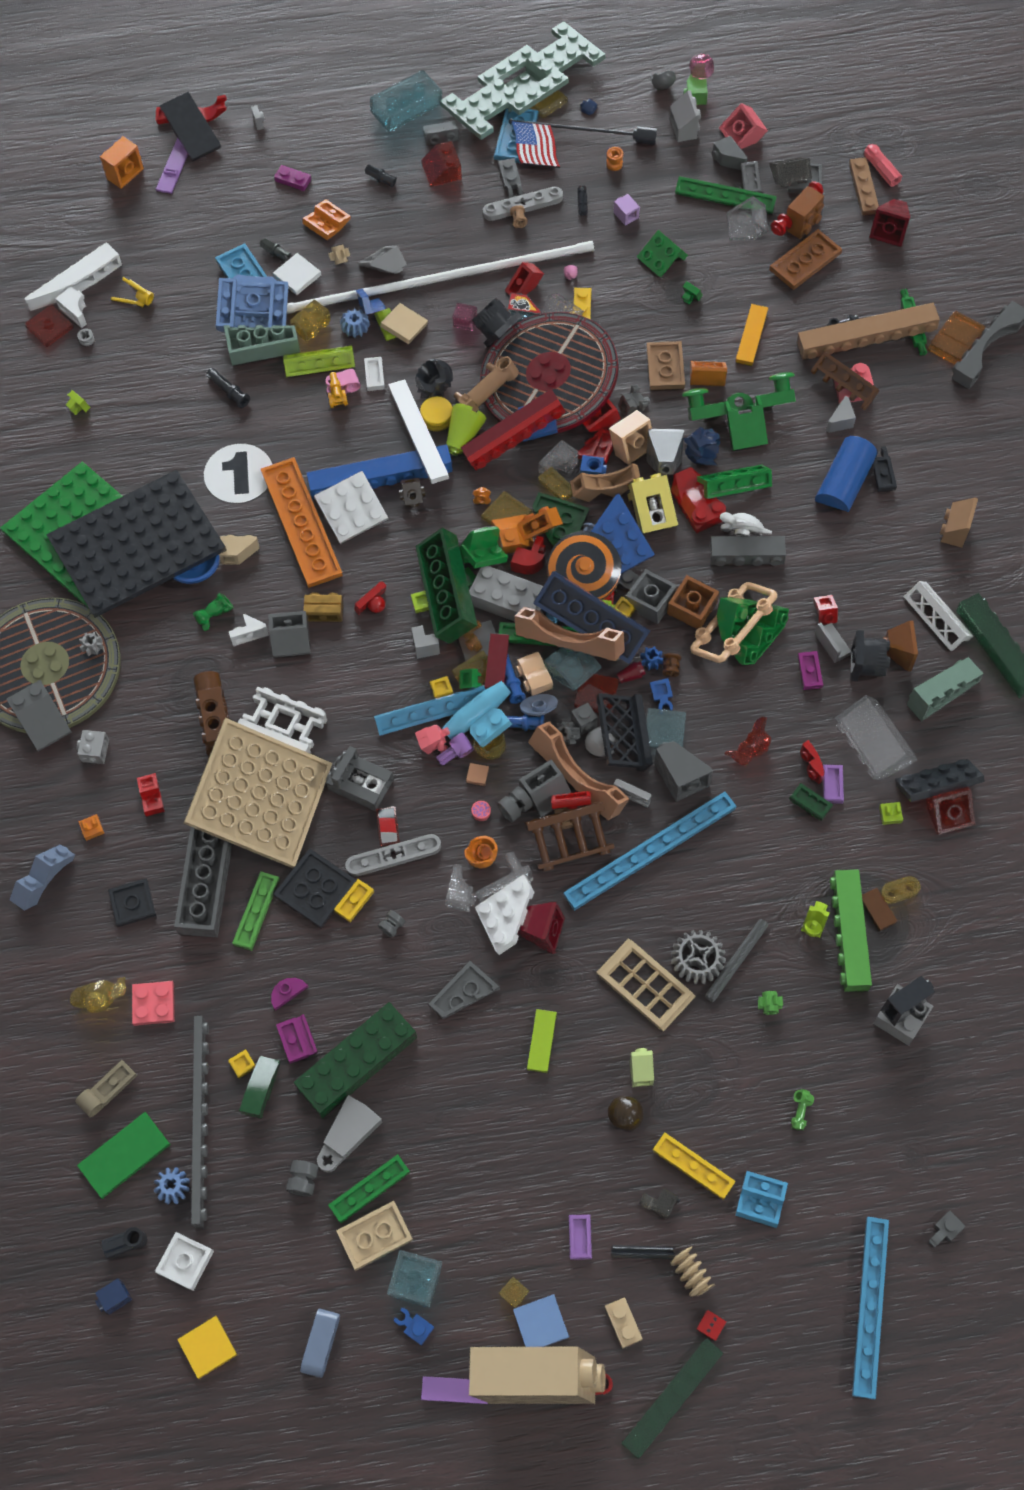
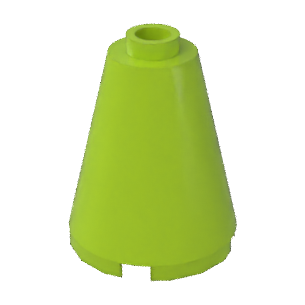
M457 403L452 408L447 446L449 453L455 456L463 454L461 447L473 440L486 420V416L478 410L476 413L472 411L473 407Z

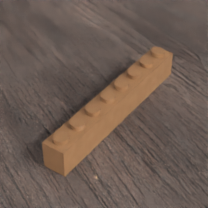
M933 302L799 332L797 344L802 359H813L821 356L824 351L832 354L857 347H865L870 344H880L888 340H898L906 336H915L924 332H933L938 329L940 319Z

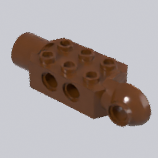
M215 671L201 672L193 678L197 697L196 705L200 712L199 722L203 729L202 739L206 746L208 759L224 719H229L220 674Z

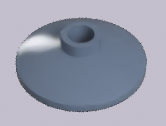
M537 694L523 700L520 704V710L527 715L541 716L554 710L558 705V701L553 695Z

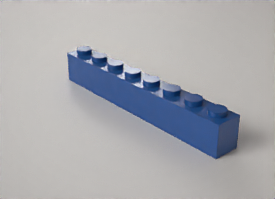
M437 446L436 449L447 473L452 472V462L448 446ZM417 451L307 472L312 500H315L314 495L363 471L372 489L385 485H394L400 483L401 480L429 478Z

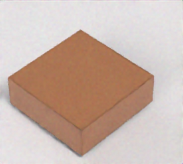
M470 763L466 783L485 786L489 766Z

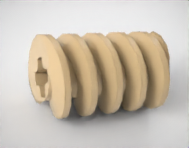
M693 1247L680 1252L671 1262L672 1266L679 1265L675 1272L676 1274L683 1273L680 1280H688L684 1286L685 1289L693 1288L689 1293L690 1297L699 1296L715 1286V1284H707L711 1279L710 1276L703 1277L707 1270L698 1269L702 1262L693 1261L697 1254H689Z

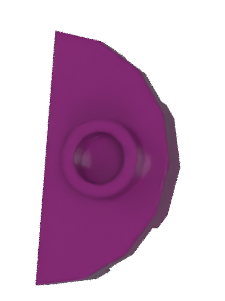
M286 978L280 981L274 987L271 994V1002L275 1011L307 989L308 985L298 978Z

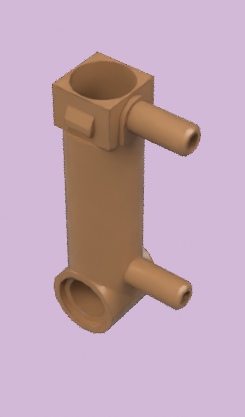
M504 356L500 358L495 366L490 362L487 363L486 368L491 372L467 394L464 393L462 395L456 392L454 398L457 399L459 404L473 407L472 411L474 412L479 410L478 407L506 381H512L518 376V369L510 357Z

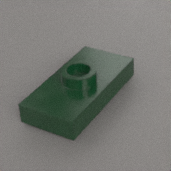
M802 783L799 784L789 798L791 802L820 821L824 819L833 806L832 803Z

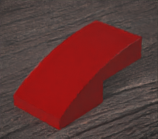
M156 773L138 777L137 783L145 816L165 812Z

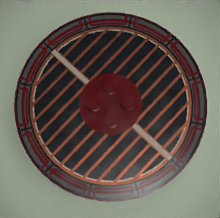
M549 312L529 317L510 327L489 349L480 374L481 381L491 372L486 368L487 363L490 362L495 366L500 358L504 356L510 357L518 369V376L512 381H506L485 401L489 411L501 422L516 412L518 407L527 405L552 389L566 411L559 419H556L558 433L583 424L605 405L615 388L619 363L613 341L607 332L596 322L574 313Z

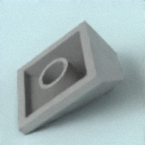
M385 246L358 263L362 267L394 274L403 270L402 267L407 265L398 246Z

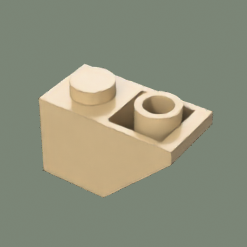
M220 536L227 551L219 554L221 564L240 565L259 549L257 536Z

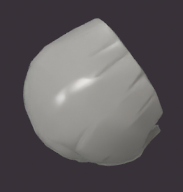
M600 726L588 733L585 746L591 754L605 757ZM609 733V739L615 744L618 740Z

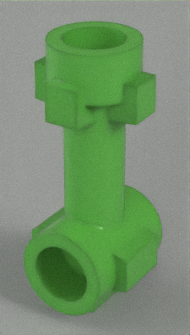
M801 1089L794 1093V1100L798 1102L796 1118L791 1120V1128L804 1131L807 1123L804 1120L806 1106L813 1104L814 1097L809 1091Z

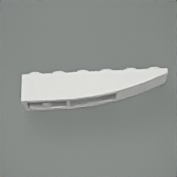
M107 242L99 246L89 255L71 265L67 270L58 274L48 283L24 298L29 310L32 311L57 303L55 298L69 287L82 292L122 266L119 254Z

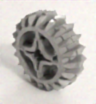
M693 930L691 931V936L684 933V939L681 937L677 939L678 944H674V951H671V956L674 957L671 963L676 965L674 967L675 971H680V978L686 975L687 982L692 978L694 979V984H697L698 979H701V983L705 984L706 978L709 981H713V975L719 976L718 970H723L724 966L722 964L725 963L726 958L723 957L725 950L721 949L722 943H716L717 937L711 939L710 932L704 936L702 930L696 935ZM697 944H702V945H705L706 947L701 948V947H699ZM686 947H689L690 955L683 961L682 952ZM713 953L715 962L708 968L706 959ZM696 966V967H698L700 970H694V969H691L690 967Z

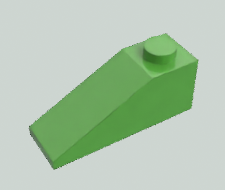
M700 56L687 80L686 88L683 89V94L691 90L692 96L696 98L697 105L707 104L708 91L704 56Z

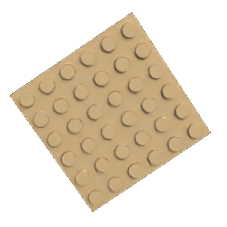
M225 718L183 824L294 868L332 763Z

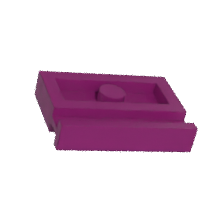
M304 1014L298 1018H292L276 1024L290 1064L305 1059L310 1055L318 1054Z

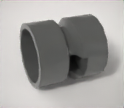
M519 786L509 793L510 797L505 796L497 802L498 809L511 823L521 816V812L525 813L534 806L529 795Z
M293 1160L290 1168L292 1177L288 1178L286 1192L299 1196H313L315 1187L313 1179L317 1177L319 1166L307 1161Z

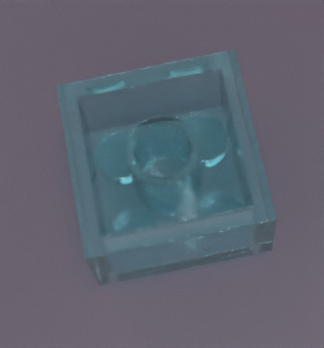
M399 1250L387 1291L388 1296L431 1308L443 1266L442 1262Z

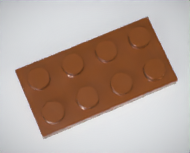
M818 229L771 264L769 270L794 290L842 253V248Z

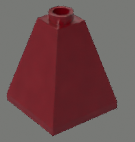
M892 199L879 206L876 210L869 238L902 247L910 220L907 202Z
M557 902L527 906L526 909L528 911L524 923L520 925L517 934L547 952L554 954L565 920Z

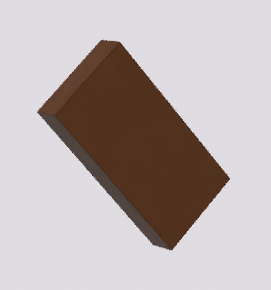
M878 888L862 894L863 906L879 932L897 923V919Z

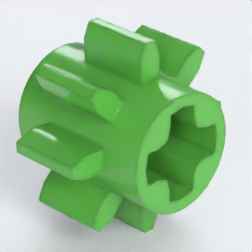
M765 991L762 993V997L758 999V1009H763V1013L766 1015L778 1014L779 1009H782L783 997H778L776 991Z

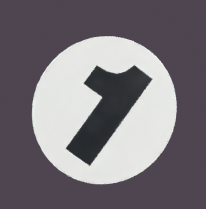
M248 444L229 445L218 450L208 460L204 470V481L208 490L220 500L230 503L247 502L257 498L268 488L261 473V468L272 465V462L265 452L255 446Z

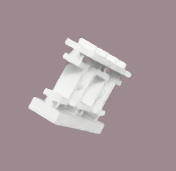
M257 687L253 700L259 706L253 717L244 713L243 719L240 718L238 723L311 754L310 749L313 748L314 743L313 740L307 737L313 726L323 728V724L327 722L326 713L320 708H311L302 701H293L284 694L278 695L268 688ZM267 701L275 704L272 712L265 710L268 704ZM279 712L293 717L287 730L273 725ZM301 715L309 717L306 726L299 723ZM260 717L268 719L265 723V728L257 725ZM295 730L302 732L299 741L291 738Z

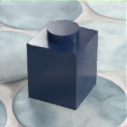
M119 1278L95 1293L98 1297L95 1300L101 1312L105 1310L108 1314H112L133 1300L123 1281Z

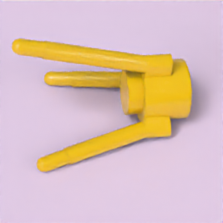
M123 277V281L138 290L136 293L138 301L111 297L113 301L143 307L144 304L149 306L152 303L154 294L142 288L134 281Z

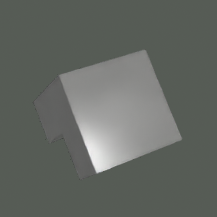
M423 625L411 628L417 659L440 654L439 642L435 634L425 635Z

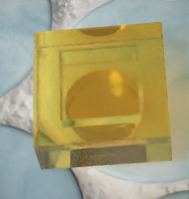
M512 1277L499 1292V1295L513 1308H517L528 1295L529 1290Z

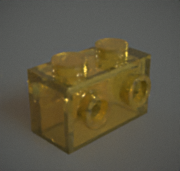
M314 299L294 316L290 322L291 326H295L296 334L308 342L323 327L329 324L331 318L329 310Z

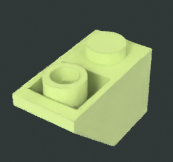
M639 1048L635 1052H631L630 1070L632 1087L653 1085L652 1050L647 1051L646 1048Z

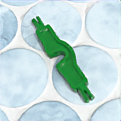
M902 289L900 291L902 309L915 307L914 298L909 297L907 289ZM925 333L910 336L914 347H918L920 355H926L925 346L927 339Z

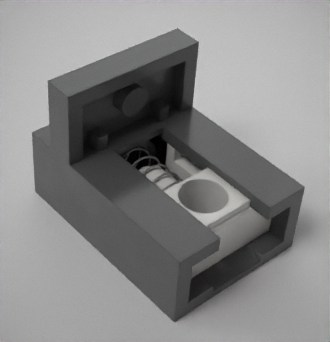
M349 746L347 751L338 756L334 769L326 777L329 791L373 811H377L394 780L393 772L358 757L357 749ZM371 784L377 785L373 789L368 788Z

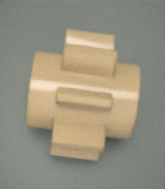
M344 245L331 248L332 252L329 253L331 261L335 260V264L348 261L347 257L350 256L348 248L344 249Z

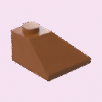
M913 620L887 630L886 636L882 638L890 640V649L887 651V656L908 672L912 671L918 656Z

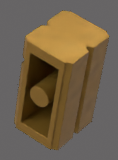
M310 593V595H305L303 611H306L308 621L342 622V595L337 593H329L328 595Z

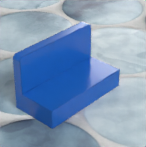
M363 289L356 290L359 305L366 315L386 309L379 298L369 300L368 295Z

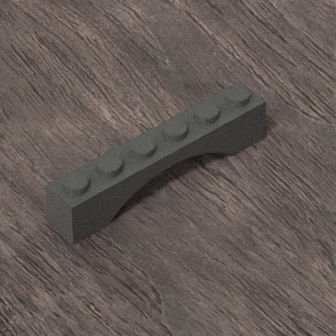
M1011 301L1008 306L1005 305L1000 312V316H996L992 320L990 327L984 329L981 338L974 341L971 346L972 349L964 353L961 362H956L952 368L954 372L951 379L970 389L980 376L982 353L998 338L1017 333L1024 325V307L1014 301Z

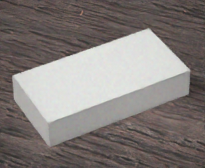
M382 357L364 358L367 391L385 389Z

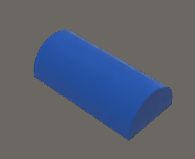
M858 436L846 437L815 497V502L849 512L877 456L875 446L868 440Z

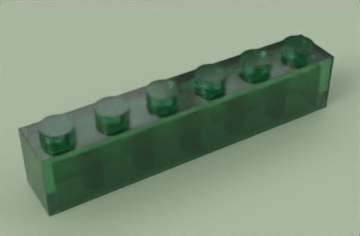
M979 593L961 601L956 612L1019 699L1023 698L1024 654L1020 650L1019 644L1011 638L1008 629L1003 627L997 614L992 612L987 600L982 598Z

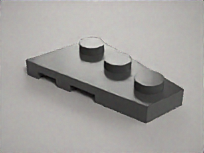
M469 961L428 1005L442 1019H445L494 993L500 987L475 964Z

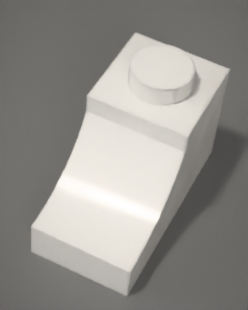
M69 287L55 298L59 309L82 328L87 324L82 313L83 308L86 307L83 300L85 297L79 290L76 291L74 288Z

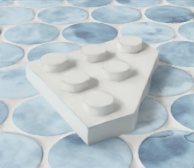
M524 874L475 907L490 941L499 955L516 944L519 937L517 935L519 927L523 925L528 911L526 908L529 899H532L534 895V890Z

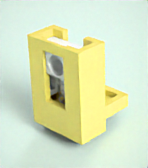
M661 473L651 475V479L647 480L641 477L633 479V483L629 484L630 493L627 494L628 499L633 502L637 524L642 534L678 525L667 475L661 476ZM653 513L660 515L659 522H655L652 519Z

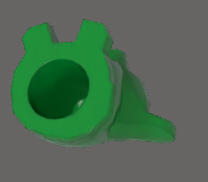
M219 593L217 598L208 604L205 610L195 611L193 616L202 625L203 630L207 631L210 627L211 617L228 613L234 607L225 595Z

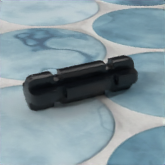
M578 186L579 215H587V187Z

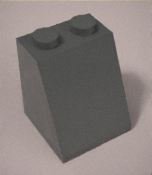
M675 741L664 742L656 748L654 765L676 802L710 787L713 774L710 766Z

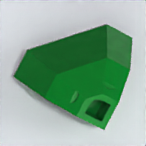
M733 597L720 598L717 621L720 636L724 642L728 638H735L757 611L758 601ZM772 605L773 611L760 618L739 644L740 651L734 655L740 664L748 665L757 662L784 629L788 620V608Z

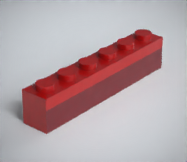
M550 389L462 446L461 449L473 468L478 470L485 467L493 459L499 458L507 450L514 448L524 439L531 437L537 430L545 428L551 421L559 419L566 411L553 390Z

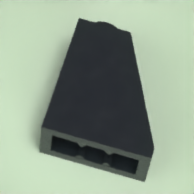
M920 976L890 996L882 1007L881 1012L895 1027L932 998L935 993L932 983Z

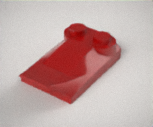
M690 467L673 476L671 494L694 531L699 533L721 523L720 515L726 512V506L717 497L710 499L704 497V485L697 482V476L702 475Z

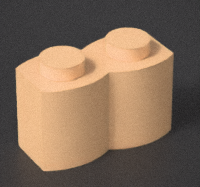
M539 652L517 659V666L515 668L518 676H522L524 679L523 686L526 692L529 691L531 696L553 688L551 676Z

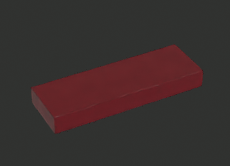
M490 633L485 689L500 681L505 684L509 635Z

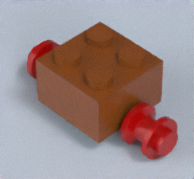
M810 182L788 206L787 214L781 213L777 220L771 223L772 232L775 235L783 236L788 231L799 239L805 234L807 235L812 226L818 224L822 218L821 211L824 207L822 185L819 182Z

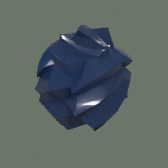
M700 427L687 438H683L687 444L685 449L687 458L699 465H717L713 460L717 457L718 450L720 449L721 438L719 433H715L713 429L704 430Z

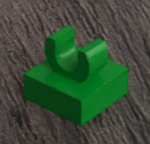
M687 281L683 285L685 293L682 298L684 302L690 304L693 298L697 301L702 298L703 295L699 288Z
M478 669L460 670V689L466 690L481 686V683H478V676H481Z

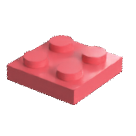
M173 981L132 984V1024L134 1026L175 1022Z

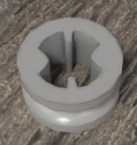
M81 329L77 334L82 346H90L94 343L95 338L90 329Z

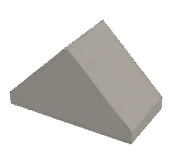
M844 397L829 419L827 432L830 433L854 427L856 417L849 397Z

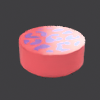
M485 801L475 802L471 808L473 818L478 821L487 820L491 815L490 805Z

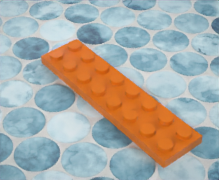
M293 457L261 468V473L308 588L343 576L295 458Z

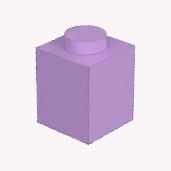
M628 194L614 201V214L625 226L639 218L640 207Z

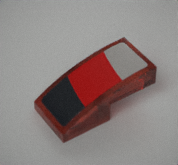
M396 807L376 809L380 846L400 843Z

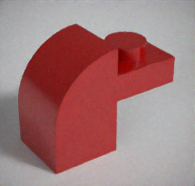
M536 536L531 550L520 547L516 548L511 560V571L530 575L537 573L543 568L546 550L544 537Z

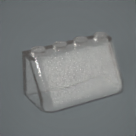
M865 695L835 717L838 722L837 727L842 733L847 735L849 745L858 751L857 757L863 764L866 763L869 768L868 773L872 779L881 781L917 761L915 754L876 699Z

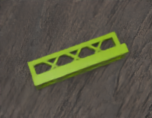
M352 345L283 355L286 377L355 367Z

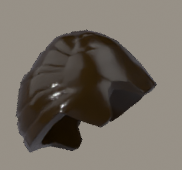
M617 1097L608 1107V1117L612 1124L619 1129L633 1131L643 1121V1108L639 1101L633 1097Z

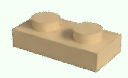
M625 1297L605 1306L622 1349L642 1340Z

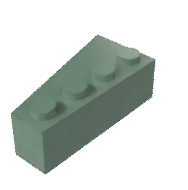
M223 325L232 366L300 352L295 326L272 325L271 328H265L263 325H256V327H246L245 325L230 327V325Z
M969 657L959 660L952 667L915 687L909 695L907 706L922 722L979 683L984 673Z

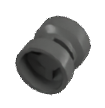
M389 910L386 914V919L382 920L377 926L383 933L393 938L397 933V929L404 925L405 920L395 911Z

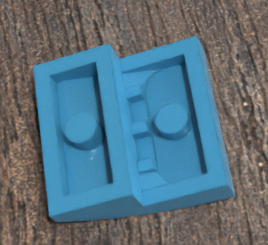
M746 1171L735 1216L777 1228L788 1183Z

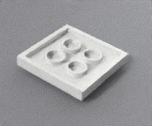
M363 471L314 495L340 544L388 520V516Z

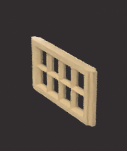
M629 938L596 972L602 980L663 1032L696 997L687 987ZM632 951L642 959L633 970L623 963ZM645 963L655 970L646 982L636 974ZM619 965L629 972L620 984L610 976ZM658 974L669 982L659 993L649 985ZM632 977L643 984L633 995L623 987ZM671 986L682 994L673 1005L662 997ZM645 988L656 996L647 1007L636 999ZM659 999L669 1007L660 1019L650 1011Z

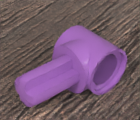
M460 733L449 742L451 747L437 756V760L443 766L456 756L459 758L467 756L474 750V747L465 734Z

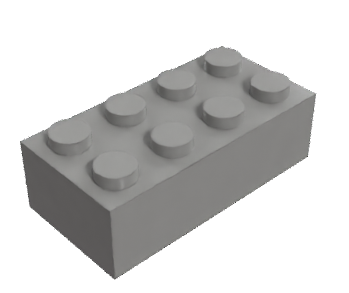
M490 566L480 568L469 590L474 607L514 622L515 615L523 607L545 613L544 610L533 604L543 588L542 585Z

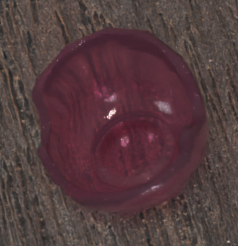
M698 54L691 58L689 67L693 77L705 79L714 73V62L709 55Z

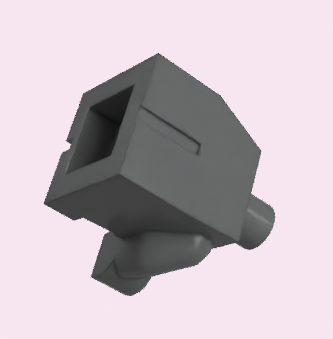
M638 384L631 385L630 393H623L618 403L625 418L636 410L640 413L644 412L650 403L649 397L643 398L641 393H637L640 390V387H637Z

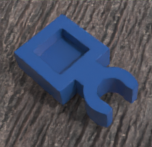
M669 679L650 682L654 702H660L658 706L659 713H663L662 707L664 705H667L671 712L673 705L668 699L672 698L673 695Z
M401 1308V1312L406 1317L403 1321L394 1318L395 1323L399 1326H406L407 1328L404 1333L422 1346L433 1331L434 1326L418 1314L412 1319L409 1312Z

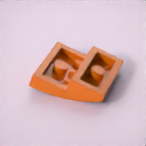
M324 200L315 206L314 212L303 218L302 224L328 240L346 225L351 216L328 200Z

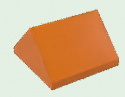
M691 361L690 385L725 386L727 376L726 362Z

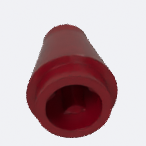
M640 661L632 662L617 673L621 684L641 679L642 676L646 675Z

